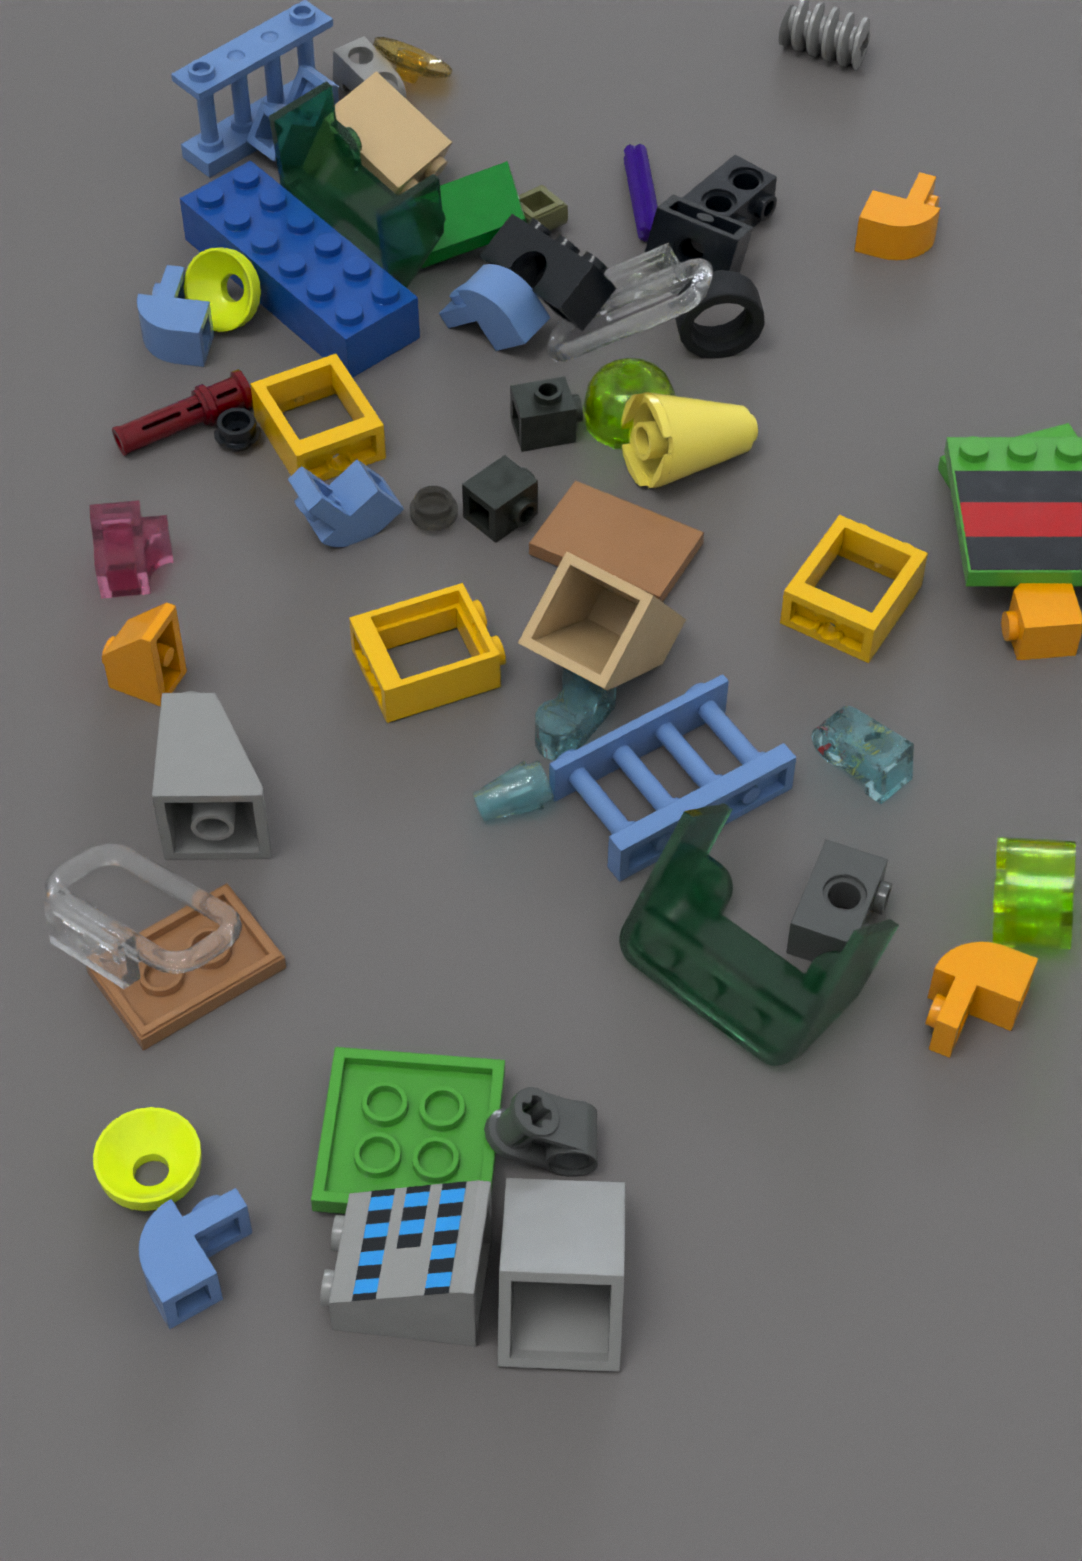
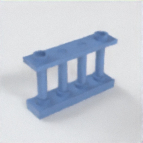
M303 0L172 73V81L196 98L201 133L181 144L183 158L211 178L257 151L258 149L246 140L260 103L285 104L294 82L292 80L283 85L280 56L297 47L298 69L300 65L311 66L315 69L313 37L333 27V18L307 0ZM264 66L267 95L250 104L247 75ZM231 84L234 114L217 123L213 94ZM338 92L336 94L332 107L339 102Z
M723 674L706 683L695 684L685 694L577 750L565 751L549 764V795L554 802L577 791L612 834L609 836L607 867L619 882L792 789L796 756L784 743L768 752H758L725 714L729 681ZM706 723L742 766L725 775H716L682 735ZM664 746L699 788L682 798H672L640 760V757ZM621 768L656 811L638 821H628L596 780Z

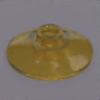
M376 37L373 42L374 47L390 63L396 66L395 71L406 82L416 84L419 76L425 78H447L451 76L452 68L448 64L424 50L386 37Z

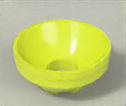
M223 247L209 248L196 255L189 264L184 277L185 299L210 302L214 331H232L244 326L256 313L260 303V281L252 263L240 252ZM233 274L237 275L244 285V293L239 301L232 299L227 290L228 279Z
M155 1107L135 1109L113 1120L102 1131L93 1153L95 1174L108 1197L123 1207L140 1211L157 1210L170 1199L175 1203L183 1198L194 1186L200 1173L202 1160L200 1140L196 1130L189 1121L176 1112ZM159 1161L169 1168L167 1177L157 1185L144 1186L135 1180L137 1169L144 1163Z

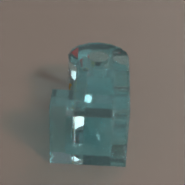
M563 668L562 691L555 699L541 704L535 713V746L538 752L545 758L556 760L565 751L577 750L583 746L615 709L617 687L605 690Z
M843 706L812 731V743L820 756L834 766H842L843 770L866 784L865 794L879 804L884 803L913 777L914 743L857 708Z

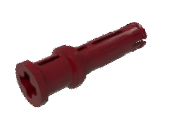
M239 369L234 370L230 373V378L208 387L203 384L196 386L195 390L191 391L192 396L155 410L121 426L113 427L112 434L123 456L128 455L129 452L167 438L201 422L212 426L217 424L219 415L230 408L253 409L251 388L246 377Z

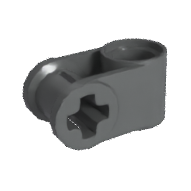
M527 1087L516 1093L511 1099L509 1108L496 1110L486 1120L484 1131L487 1142L498 1155L506 1159H514L542 1167L552 1173L567 1177L587 1175L598 1167L597 1109L587 1102L570 1100L544 1092L539 1088Z

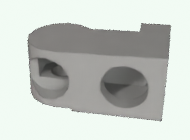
M365 36L333 50V82L340 86L339 88L342 91L347 89L350 91L354 90L377 71L403 97H407L404 83L399 74ZM359 53L358 64L349 59L351 55Z

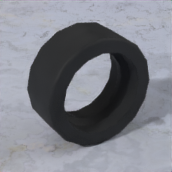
M720 270L704 273L689 281L678 293L674 303L675 320L681 342L688 351L704 358L730 357L748 349L760 337L765 325L764 310L758 289L751 279L738 272ZM730 303L744 307V310L735 319L722 325L703 326L694 322L704 310L714 305Z

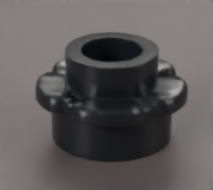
M230 408L219 415L217 419L218 429L214 431V438L221 446L225 445L233 451H243L259 440L261 429L256 426L257 422L254 415L249 410Z

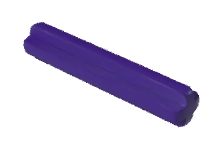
M640 143L636 146L629 144L624 149V165L638 238L646 242L649 238L658 204L647 149Z

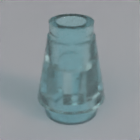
M525 760L481 787L480 790L472 793L483 822L490 819L544 809L543 803L554 799L550 783L539 760L530 764H526Z

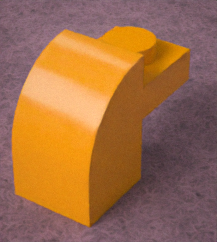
M919 172L907 199L872 190L859 216L855 252L887 260H907L927 252L935 242L940 208L938 207L940 197L933 195L936 176Z
M971 942L957 946L947 952L934 968L927 997L933 1000L925 1025L934 1028L929 1050L950 1058L969 1015L1012 1031L1030 989L1038 958L993 942Z

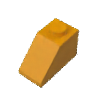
M1020 583L1014 589L1009 611H1004L1002 614L1001 627L1004 640L1012 642L1017 660L1076 656L1082 635V613L1072 584Z
M166 602L130 618L116 636L109 638L102 652V663L105 666L109 688L160 707L162 693H172L187 672L176 605Z

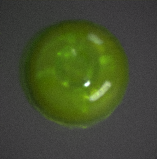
M627 357L616 359L601 366L588 382L585 393L583 413L587 431L598 442L614 449H622V444L629 443L634 418L622 426L623 410L626 402L632 395L651 392L676 396L672 383L666 373L656 364L639 358Z

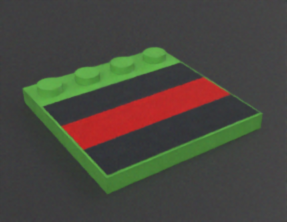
M947 437L944 452L966 586H1018L1020 583L1072 584L1073 586H1082V437Z

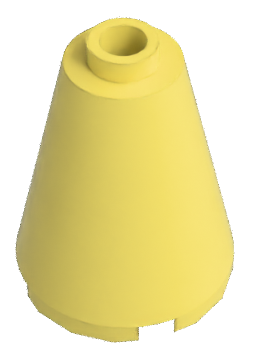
M651 392L632 395L625 404L621 418V429L629 428V443L622 444L623 457L628 472L640 487L659 488L744 454L752 448L753 442L758 436L757 421L745 406Z

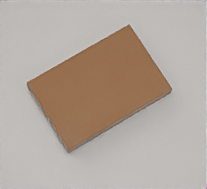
M575 480L529 542V555L559 566L567 551L644 590L663 602L703 545L704 532Z
M227 883L85 962L87 973L143 1051L286 968L283 954Z

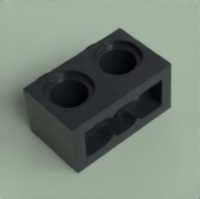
M734 155L682 198L754 228L761 221L767 220L776 208L777 198L775 197L777 177Z

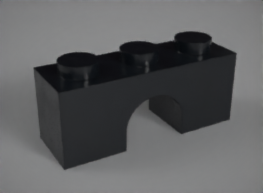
M511 214L479 257L486 264L499 265L519 275L556 315L584 331L616 290L615 285L604 275L608 269L607 266L588 251L583 256L578 255L580 250L560 234L555 240L552 239L553 234L536 219L532 218L526 223L514 214Z

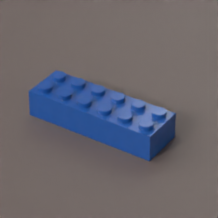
M251 160L180 198L185 240L199 252L209 248L223 247L243 254L252 263L257 272L261 289L260 304L323 358L337 354L352 378L420 338L418 297ZM233 274L230 276L235 283L244 289L243 282L237 275Z

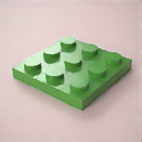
M335 1047L311 1196L312 1211L345 1214L349 1193L480 1180L491 1182L492 1198L496 1152L486 1140L484 1127L488 1117L502 1107L505 1060Z

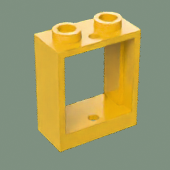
M337 354L250 383L254 417L291 476L302 466L325 481L339 476L357 459L365 465L386 459L384 424ZM336 394L353 421L299 440L282 412Z
M839 514L785 588L780 624L869 663L921 588L928 553L909 543L899 541L865 524L858 523ZM837 555L894 579V582L872 613L815 588Z
M463 583L349 617L352 652L386 723L501 687L500 666L506 664V655L502 642L497 635L490 636L487 630L486 614L481 602L478 599L472 601ZM454 628L458 629L471 658L404 679L400 678L387 649Z

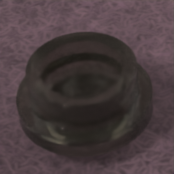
M427 486L420 489L410 503V518L412 522L424 530L438 531L448 528L455 522L458 516L456 500L447 489L440 486Z

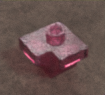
M139 500L89 505L94 546V566L101 599L151 594L150 579L154 571L164 564L174 562L167 515L142 517Z

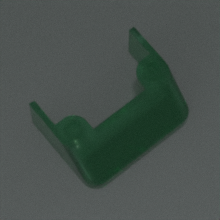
M326 81L269 115L280 184L397 281L408 288L444 234L446 218L442 210L439 178L432 174L399 196L390 190L362 165L360 154L362 150L361 140L351 127H345L336 119L332 86Z
M723 803L686 810L683 812L622 926L619 937L621 951L630 964L762 1062L778 1066L796 1060L858 997L899 924L888 919L854 930L842 951H829L817 956L804 974L722 915L732 897L733 882L728 870L708 854L733 809Z

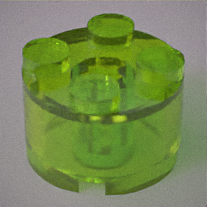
M997 837L996 869L1006 871H996L993 903V943L1016 948L1071 950L1076 842L1057 839Z

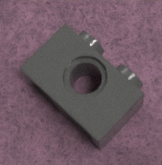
M825 839L790 923L786 953L849 974L856 954L866 957L876 928L875 925L869 924L873 912L882 915L887 905L892 889V883L884 881L888 859Z

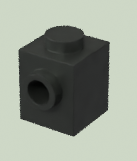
M565 376L510 386V419L521 452L576 442V423L583 421V409L579 395L571 394Z
M504 455L462 484L463 517L497 543L518 527L527 525L538 514V480L530 470L520 467Z

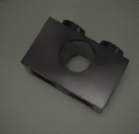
M673 194L656 209L644 257L656 261L657 265L664 270L671 272L681 271L695 278L704 273L720 270L740 273L753 226ZM691 238L697 240L702 245L703 253L693 247Z

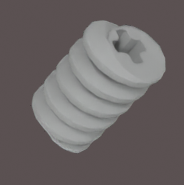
M801 0L797 7L793 5L788 7L779 29V45L787 47L791 44L796 51L802 52L806 49L808 55L817 57L822 54L823 60L829 62L837 58L838 65L847 67L852 63L854 70L857 71L867 53L870 41V18L864 17L858 27L854 26L855 13L849 12L843 22L839 21L840 8L834 6L826 17L824 16L825 3L820 1L812 12L809 11L810 0Z

